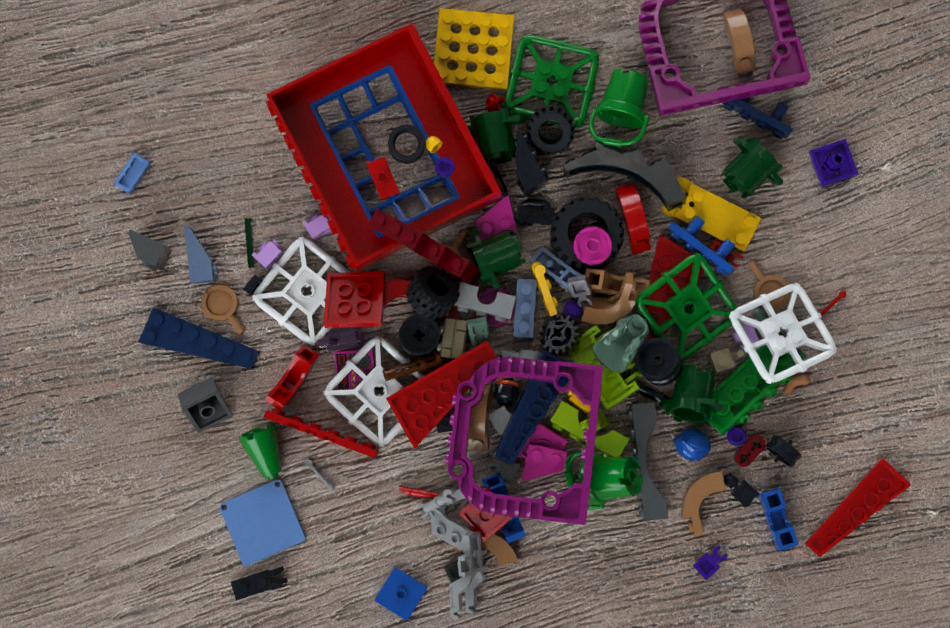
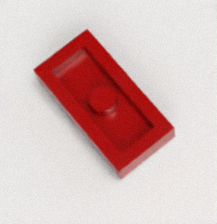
M385 156L366 163L381 201L400 194Z

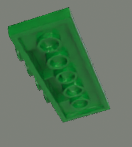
M767 345L758 348L756 352L768 372L773 355ZM797 348L799 356L804 360L806 355ZM789 352L778 358L774 375L796 365ZM749 357L714 390L712 398L717 400L723 408L721 411L712 412L711 421L707 422L722 436L725 435L735 424H745L751 417L749 414L754 409L756 411L760 410L765 404L764 400L768 396L770 398L774 397L779 391L778 387L782 383L784 385L789 383L793 376L768 384L761 377L751 357Z

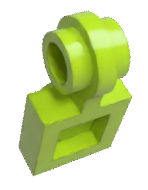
M601 407L598 410L596 431L609 425ZM590 413L586 415V420L580 422L581 430L588 429Z

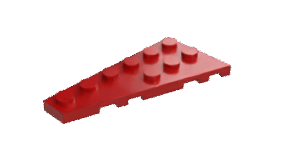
M659 234L648 280L654 283L662 277V273L670 271L685 258L693 254ZM693 263L672 278L679 289H682L690 282ZM701 266L699 268L697 282L704 273V270ZM665 283L650 295L649 300L665 302L675 293L669 284ZM645 305L658 326L670 318L664 307ZM648 325L649 334L647 340L657 338V336L652 334V329ZM669 328L663 331L664 335L667 333Z
M488 341L386 398L414 449L453 407V394H457V388L460 383L469 381L477 369L497 358ZM469 386L463 389V395L468 391Z

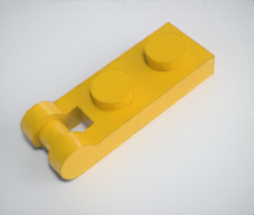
M536 261L532 263L531 269L535 280H537L536 283L546 311L550 316L558 314L556 308L559 306L555 296L552 297L550 294L552 286L549 279L545 280L544 274L546 269L542 263Z

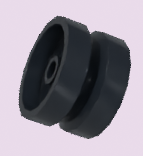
M663 338L647 340L636 353L635 362L638 370L648 382L654 385L665 386L671 384L679 378L682 372L683 360L681 354L668 340Z

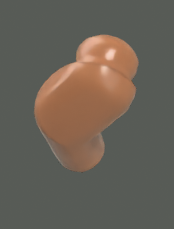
M805 373L792 375L791 381L785 385L783 392L791 396L796 386H806L810 378Z

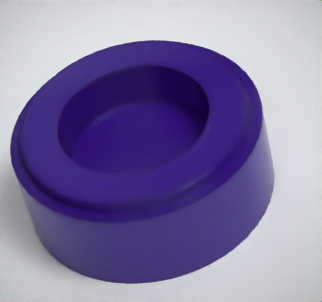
M442 157L437 160L435 171L440 177L447 178L454 173L455 165L450 158Z

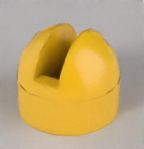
M435 136L428 137L425 142L427 150L432 154L438 151L443 144Z

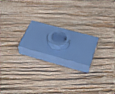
M134 152L114 182V185L131 195L151 163Z

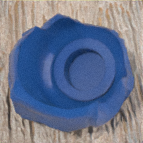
M696 428L686 429L673 439L678 453L684 459L700 461L711 450L708 435Z

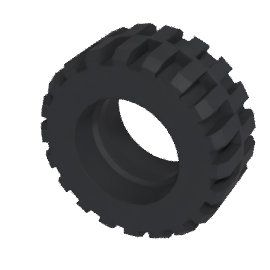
M589 196L582 197V199L575 198L570 203L563 205L555 215L550 229V242L555 255L571 268L578 269L580 272H586V268L597 270L607 266L617 256L624 241L623 221L621 217H618L617 210L615 208L612 209L608 202L599 201L600 198L596 197L594 199H590ZM582 217L593 218L609 234L612 240V250L610 256L603 263L587 265L576 257L573 245L569 239V229L577 219Z

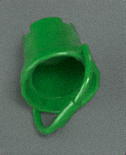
M616 69L612 72L603 100L598 104L597 109L592 110L589 121L590 133L597 141L602 142L604 145L623 147L638 142L644 136L649 122V116H646L644 112L649 83L645 75L634 70H629L628 74H622L623 69ZM597 116L600 120L616 127L627 129L642 127V129L634 139L629 141L609 137L602 138L595 133L594 120Z
M582 450L574 452L568 458L565 472L568 488L575 483L573 471H571L572 461L577 456L582 455ZM601 454L593 455L588 501L592 505H588L589 510L604 509V504L608 500L635 496L634 494L640 493L643 475H638L637 469H641V466L636 458L604 457ZM584 460L580 466V484L583 482Z

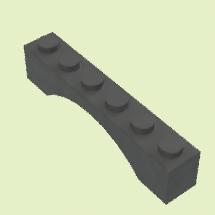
M655 402L632 404L630 409H627L628 420H632V428L629 429L630 439L634 440L635 445L632 448V457L636 458L641 466V469H637L638 475H643L642 488L640 493L637 494V498H641V505L638 506L639 517H643V521L668 519L666 498L653 484L646 463L648 438L657 422Z

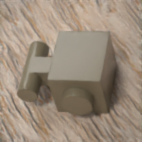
M729 348L707 355L712 371L716 373L735 366L733 360L743 357L745 353L743 350L730 353Z

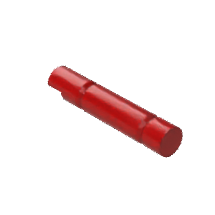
M399 485V490L404 491L403 494L427 499H434V497L439 495L438 492Z

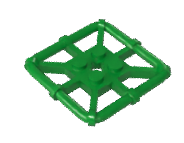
M525 34L518 44L513 68L510 69L509 74L511 76L505 97L506 106L504 108H509V111L513 110V114L529 118L534 111L516 106L531 97L545 100V106H549L550 101L563 104L568 114L571 115L574 128L582 127L587 116L591 95L594 94L595 88L593 86L600 55L597 51L590 48L565 43L561 39L557 41ZM531 42L557 48L555 61L551 62L541 59ZM525 47L528 48L537 63L534 74L520 71ZM562 50L588 56L573 66L559 64ZM591 62L586 86L571 83L573 73ZM518 77L533 80L530 92L512 101ZM554 77L557 81V84L555 83L553 84V86H549V82H547V79ZM569 89L584 93L578 117L567 101ZM554 120L545 121V122H549V123H553V124L560 125L558 122H556V121H554Z
M700 253L688 256L670 271L662 273V277L644 289L638 295L635 302L639 312L652 329V334L657 336V338L668 340L663 331L674 323L680 330L677 351L681 354L683 361L707 343L711 344L715 337L732 325L731 319L727 318L712 331L708 332L702 323L712 314L729 317L730 312L737 308L724 288L723 281L718 279L706 259ZM693 263L690 282L682 289H679L672 278ZM700 266L712 282V286L703 293L696 285ZM665 283H668L675 293L665 302L646 299ZM718 291L730 311L712 309L706 299ZM686 304H692L691 312L684 311ZM645 305L664 307L670 318L658 326ZM697 326L703 338L685 350L687 333Z

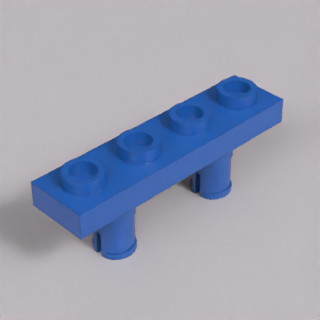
M696 216L686 229H682L672 221L668 228L671 231L670 235L677 241L682 239L686 242L684 246L694 253L696 250L706 259L708 264L710 262L715 264V269L719 273L731 276L735 269L726 262L725 258L735 247L734 243L726 239L719 249L713 252L695 237L700 228L705 224L701 218Z

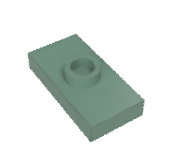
M486 317L467 320L472 349L486 341L491 346Z

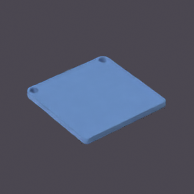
M281 480L272 481L220 505V511L243 566L253 564L306 540ZM277 481L281 483L280 487L275 486ZM223 504L227 505L226 510L222 509Z

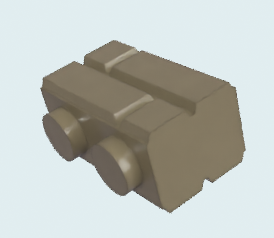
M446 318L444 323H440V334H443L442 342H438L437 346L440 358L456 359L464 354L467 321Z

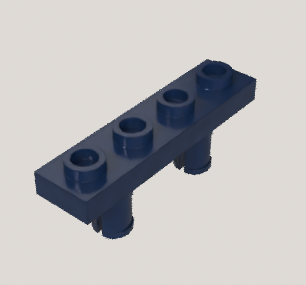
M751 97L722 103L725 109L740 113L739 116L745 120L751 119L761 129H769L777 138L786 139L793 129L781 122L788 109V106L784 103L779 102L771 116L749 105L748 102Z

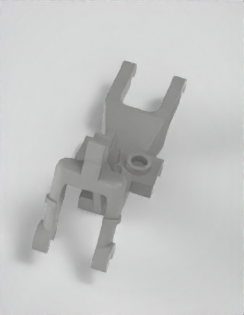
M460 488L456 491L454 489H447L443 492V495L436 496L433 500L417 506L418 509L423 508L425 512L421 518L431 516L433 535L464 552V555L458 556L457 564L459 576L462 578L449 585L450 615L455 620L462 617L457 612L463 609L462 592L464 590L466 612L473 614L477 611L472 606L477 604V587L485 580L483 570L488 569V565H484L483 555L487 554V549H481V533L472 532L448 518L444 513L446 506L455 504L456 501L465 498Z

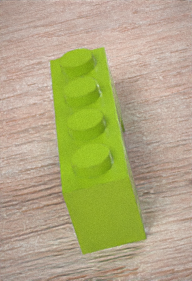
M561 401L549 421L553 423L551 427L560 432L562 430L569 432L568 436L577 442L580 439L583 440L584 430L580 428L578 420L579 410ZM610 430L602 436L595 437L594 451L596 449L602 451V456L620 457L629 439L614 430Z

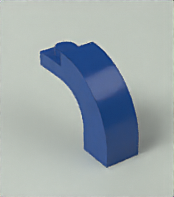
M500 472L482 479L485 489L489 487L494 494L509 496ZM513 517L501 527L508 543L526 536L518 517Z

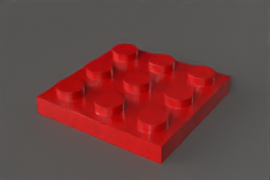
M385 272L327 273L324 327L382 326Z

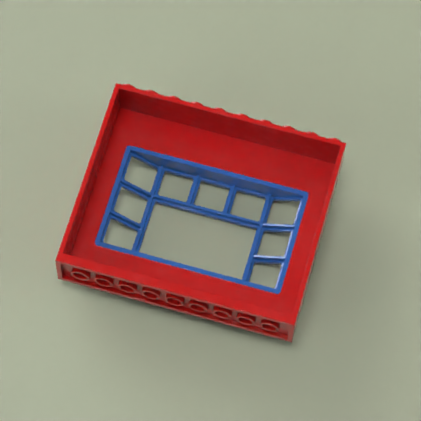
M413 23L266 94L268 98L266 105L271 116L277 117L274 120L280 133H285L283 137L288 149L294 150L292 152L293 158L298 167L302 166L301 172L306 184L311 183L312 186L309 188L315 201H320L318 205L323 217L329 218V221H327L333 235L337 234L338 238L336 240L342 252L346 251L347 255L345 258L350 269L354 268L356 272L405 248V246L367 226L377 208L382 211L392 206L401 222L429 236L500 200L502 192ZM388 73L397 96L377 104L368 83ZM363 86L372 108L352 117L343 95ZM337 98L347 120L333 128L327 129L317 108ZM397 102H402L413 125L424 135L425 142L430 136H435L443 142L440 149L432 154L427 150L434 165L438 159L448 157L454 162V173L447 178L437 175L397 196L388 198L386 202L372 209H368L358 189L373 181L371 175L355 183L345 165L346 161L362 153H365L369 162L374 161L356 123ZM351 127L361 147L341 156L331 135ZM443 181L452 197L432 206L423 189ZM417 193L426 210L406 219L397 203Z

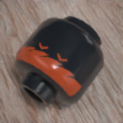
M502 378V380L495 382L493 398L497 401V404L512 406L513 403L518 401L519 384L514 381V378Z

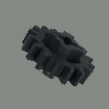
M560 314L559 318L554 315L553 321L547 319L548 325H542L544 332L539 334L543 337L540 340L544 345L543 348L546 351L549 350V353L552 355L556 353L559 357H561L562 352L568 355L569 349L574 352L573 346L579 345L580 343L577 342V339L582 338L578 333L581 331V328L577 326L578 323L572 320L570 316L565 318L563 314Z

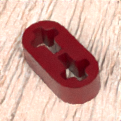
M759 435L751 436L734 455V461L738 466H749L764 450L766 443L763 437ZM759 439L760 448L755 447L751 451L750 448L753 446L752 440ZM749 452V455L746 457L747 463H740L741 458L739 455H745Z

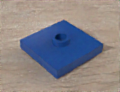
M394 567L374 601L408 621L428 587L397 567Z

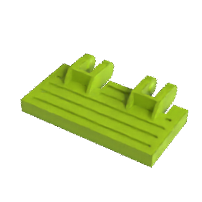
M595 325L582 334V338L577 339V342L580 344L573 346L575 351L573 352L569 349L568 352L575 363L603 366L600 400L606 409L610 410L640 389L635 380L642 374L640 371H636L628 378H623L622 374L636 365L634 361H631L626 370L622 372H613L611 369L600 364L594 355L593 345L599 343L606 333L596 339L595 337L602 333V331Z

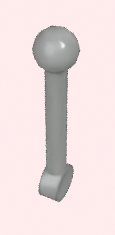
M310 459L305 461V465L310 467L327 485V489L333 491L335 489L334 484H330L313 465V461Z

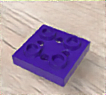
M846 139L808 152L821 187L858 175Z

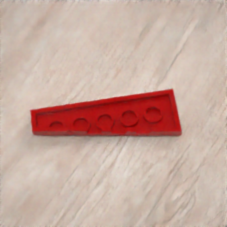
M276 408L266 410L264 418L285 426L294 427L304 433L313 434L318 438L332 441V443L376 458L379 451L375 449L376 446L368 442L362 445L357 443V438L349 435L346 438L339 436L340 432L330 428L328 431L322 430V425L311 422L310 425L303 423V418L295 415L292 418L285 416V411H280Z
M881 458L804 544L818 557H821L844 537L853 532L860 524L867 521L874 513L881 510L884 505L910 487L911 484L888 462Z

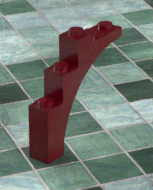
M378 208L367 226L412 250L470 285H474L480 274L479 267L468 259Z

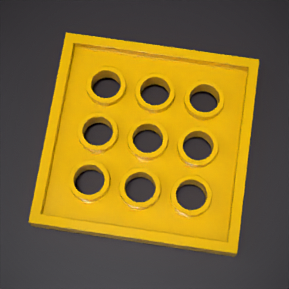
M439 8L434 64L445 85L507 90L514 15ZM459 25L462 28L461 32L458 34L451 31L452 26ZM478 27L480 33L474 36L470 33V29ZM495 28L499 31V35L491 37L488 34L489 30ZM452 43H457L460 49L457 52H452L449 46ZM476 45L479 50L477 53L471 54L468 51V47ZM495 47L498 52L496 55L491 56L487 53V49ZM449 62H456L458 68L454 71L449 70L447 67ZM469 63H474L477 69L474 72H469L466 66ZM493 65L496 71L493 74H488L485 72V67Z

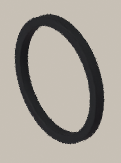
M488 162L487 165L492 175L494 176L493 169L503 186L504 191L498 184L504 197L508 196L507 187L500 173L492 162Z

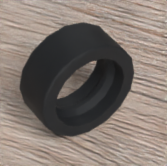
M405 124L398 126L389 135V153L393 159L400 163H414L424 153V135L413 125ZM403 133H410L418 140V148L411 155H402L396 150L395 141Z

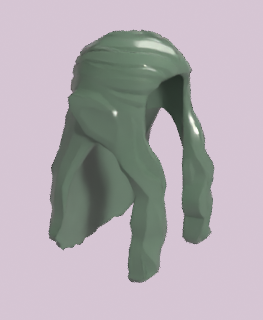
M631 314L618 320L617 326L603 335L599 343L593 345L596 359L601 365L611 369L613 372L625 371L640 346L647 340L649 334L647 321L638 314Z

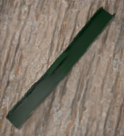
M245 218L248 268H254L251 218Z

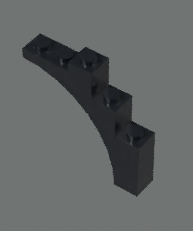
M596 140L593 152L592 150L587 151L582 157L569 159L563 165V173L566 178L580 173L605 171L626 175L649 188L661 200L668 212L686 203V196L667 159L655 160L648 166L639 147L635 149L629 148L621 154L617 146L604 145Z

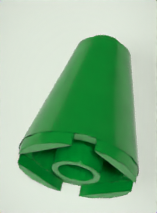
M274 423L267 424L266 429L260 426L241 434L242 437H238L263 478L267 477L268 480L278 477V473L281 472L277 429Z

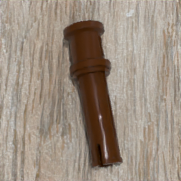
M434 351L431 355L418 356L414 361L383 369L382 372L385 381H389L420 371L424 373L434 367L440 368L442 367V361L439 353ZM409 368V369H407V370H403V371H400V372H397V373H396V371Z

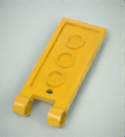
M678 176L677 181L682 190L688 193L686 203L682 205L681 209L675 208L669 212L663 205L661 211L687 225L698 216L705 222L699 231L721 242L728 239L735 244V249L744 253L761 218ZM689 202H693L694 206L690 207Z

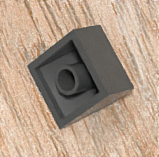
M129 230L128 234L137 258L143 261L141 265L155 272L157 269L163 271L172 250L162 243Z
M213 377L178 394L183 411L198 433L233 416Z

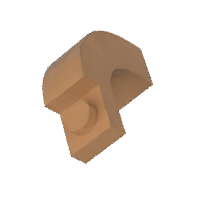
M586 268L585 275H587L593 292L614 296L620 291L624 277L610 274L604 270ZM633 278V281L636 282V298L644 289L652 284L651 280Z
M625 273L621 289L616 295L610 298L593 297L591 306L588 301H585L581 322L609 324L625 317L632 310L636 302V282L633 281L634 273Z
M492 382L485 386L482 401L472 407L468 440L469 450H489L488 420L493 400ZM472 388L470 389L469 396H471L473 393Z
M722 471L711 472L697 478L687 488L683 496L681 517L684 519L690 518V521H687L689 532H693V536L703 535L699 516V507L702 500L711 493L726 490Z

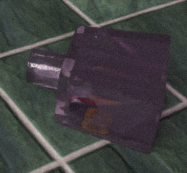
M358 327L325 333L326 338L317 340L319 351L328 349L332 353L358 349L365 345L362 328Z

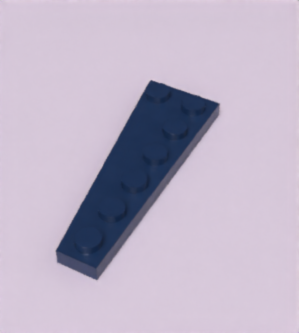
M154 307L138 341L142 344L253 369L260 353L258 350Z
M544 350L541 351L538 360L567 362ZM561 378L558 381V385L563 388L569 380ZM536 380L527 381L493 454L494 457L508 464H513L527 443L528 438L536 430L540 420L544 418L551 404L557 399L559 392L554 387V383Z

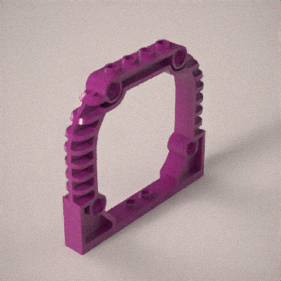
M646 0L641 8L638 28L659 116L805 86L810 80L800 38L796 35L787 0H763L776 41L770 53V58L775 64L766 80L751 84L739 83L732 88L721 87L717 91L696 95L694 87L686 84L679 78V67L672 63L669 64L659 28L658 16L662 7L671 6L678 0ZM777 50H783L785 54L781 55ZM671 73L674 75V78H668L665 74Z
M501 357L485 363L474 372L469 381L460 383L457 388V394H453L452 406H455V411L450 416V425H453L452 433L448 434L447 445H450V453H446L445 464L448 465L449 475L457 480L462 494L473 506L490 514L586 525L603 366ZM502 378L554 383V387L558 392L567 393L571 391L580 400L582 405L591 406L589 427L584 429L583 440L587 441L586 449L582 448L581 460L585 461L582 484L574 483L560 494L554 491H546L540 499L494 494L485 491L474 481V465L467 457L472 407L482 401L487 384ZM561 378H567L569 385L562 388L558 385V381ZM469 386L473 389V393L471 396L466 397L462 391L465 387ZM460 464L463 466V473L461 475L454 474L453 468L455 465ZM548 495H553L556 498L554 506L549 507L545 504V498Z

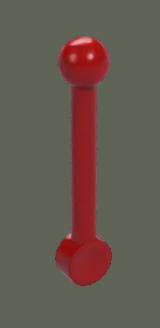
M840 291L839 296H837L824 310L819 312L821 313L822 318L823 315L833 305H835L841 298L846 297L845 291Z

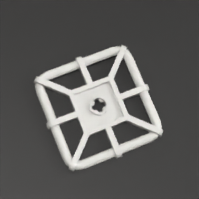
M299 237V239L291 244L279 261L272 265L273 268L256 288L252 299L262 310L278 321V325L287 328L303 342L316 346L331 329L323 326L315 336L313 315L321 305L325 308L327 282L322 276L331 266L339 273L350 271L336 261V257L330 256L312 241ZM305 246L326 262L317 274L307 267ZM300 248L302 267L293 277L282 268L295 251ZM278 273H281L290 280L283 291L262 294ZM304 287H312V294L304 296L302 289ZM284 297L293 305L283 316L263 301V299ZM297 308L308 317L310 336L289 321V318Z
M799 283L786 285L769 294L764 293L759 298L730 312L729 318L744 345L745 353L749 354L759 374L768 384L779 382L798 372L803 373L807 371V368L836 354L837 347L821 319V313L817 312L806 291ZM792 292L787 310L776 314L769 301ZM797 294L811 316L801 322H798L792 311ZM763 305L769 318L760 322L741 314ZM741 323L757 328L763 339L751 343ZM815 323L826 344L809 339L802 328ZM780 329L787 332L786 337L778 334ZM764 345H767L773 355L768 372L755 350ZM806 345L823 351V353L803 361L796 349ZM789 352L796 365L774 375L778 358Z
M375 335L351 360L348 359L345 362L346 365L328 383L325 391H323V395L326 396V399L332 406L349 420L348 423L350 425L353 424L374 444L384 447L402 429L398 421L383 437V415L390 408L386 398L404 387L395 379L385 381L382 372L384 368L381 367L380 345L401 364L408 363L411 359L403 356L386 339L380 337V335ZM375 346L376 367L366 376L356 365ZM352 369L363 379L353 390H334ZM420 371L412 373L418 380L425 376ZM376 386L384 387L383 396H381L380 394L376 396L374 394L376 392V390L374 389ZM355 394L364 404L355 414H352L334 395ZM367 407L378 416V437L358 419Z

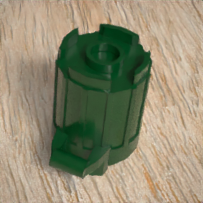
M501 108V111L483 113L475 117L473 115L470 116L471 125L467 127L471 135L475 134L477 146L486 163H488L487 160L496 161V164L512 161L511 157L516 158L512 126L519 123L523 124L525 117L519 114L514 115L513 110L509 111V108Z
M742 136L733 139V143L739 147L741 152L723 169V173L720 175L721 177H726L723 182L732 192L740 191L743 193L740 197L742 199L750 197L767 179L774 186L783 184V179L777 174L783 166L781 163L778 164L772 154L759 144L760 141L755 137L753 139L750 138L748 141Z
M473 228L471 236L474 241L466 243L468 252L471 251L475 264L480 269L481 283L485 284L491 281L493 290L498 291L500 283L497 282L496 276L526 263L525 258L520 260L521 253L523 252L517 236L511 237L514 234L513 230L504 231L481 241L478 230Z
M683 365L682 372L675 382L672 399L660 401L659 406L666 411L667 415L671 413L674 416L673 420L677 422H682V420L698 423L705 422L706 420L711 421L712 412L721 411L723 408L717 400L712 398L716 382L715 373L706 368V372L698 370L697 365Z

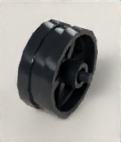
M773 435L771 440L765 445V448L775 457L774 462L777 463L779 460L791 468L802 457L791 445L793 443L791 439L787 442L781 437Z

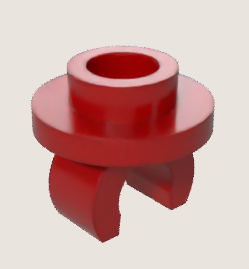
M491 94L485 102L488 112L501 111L498 102L505 101V98Z

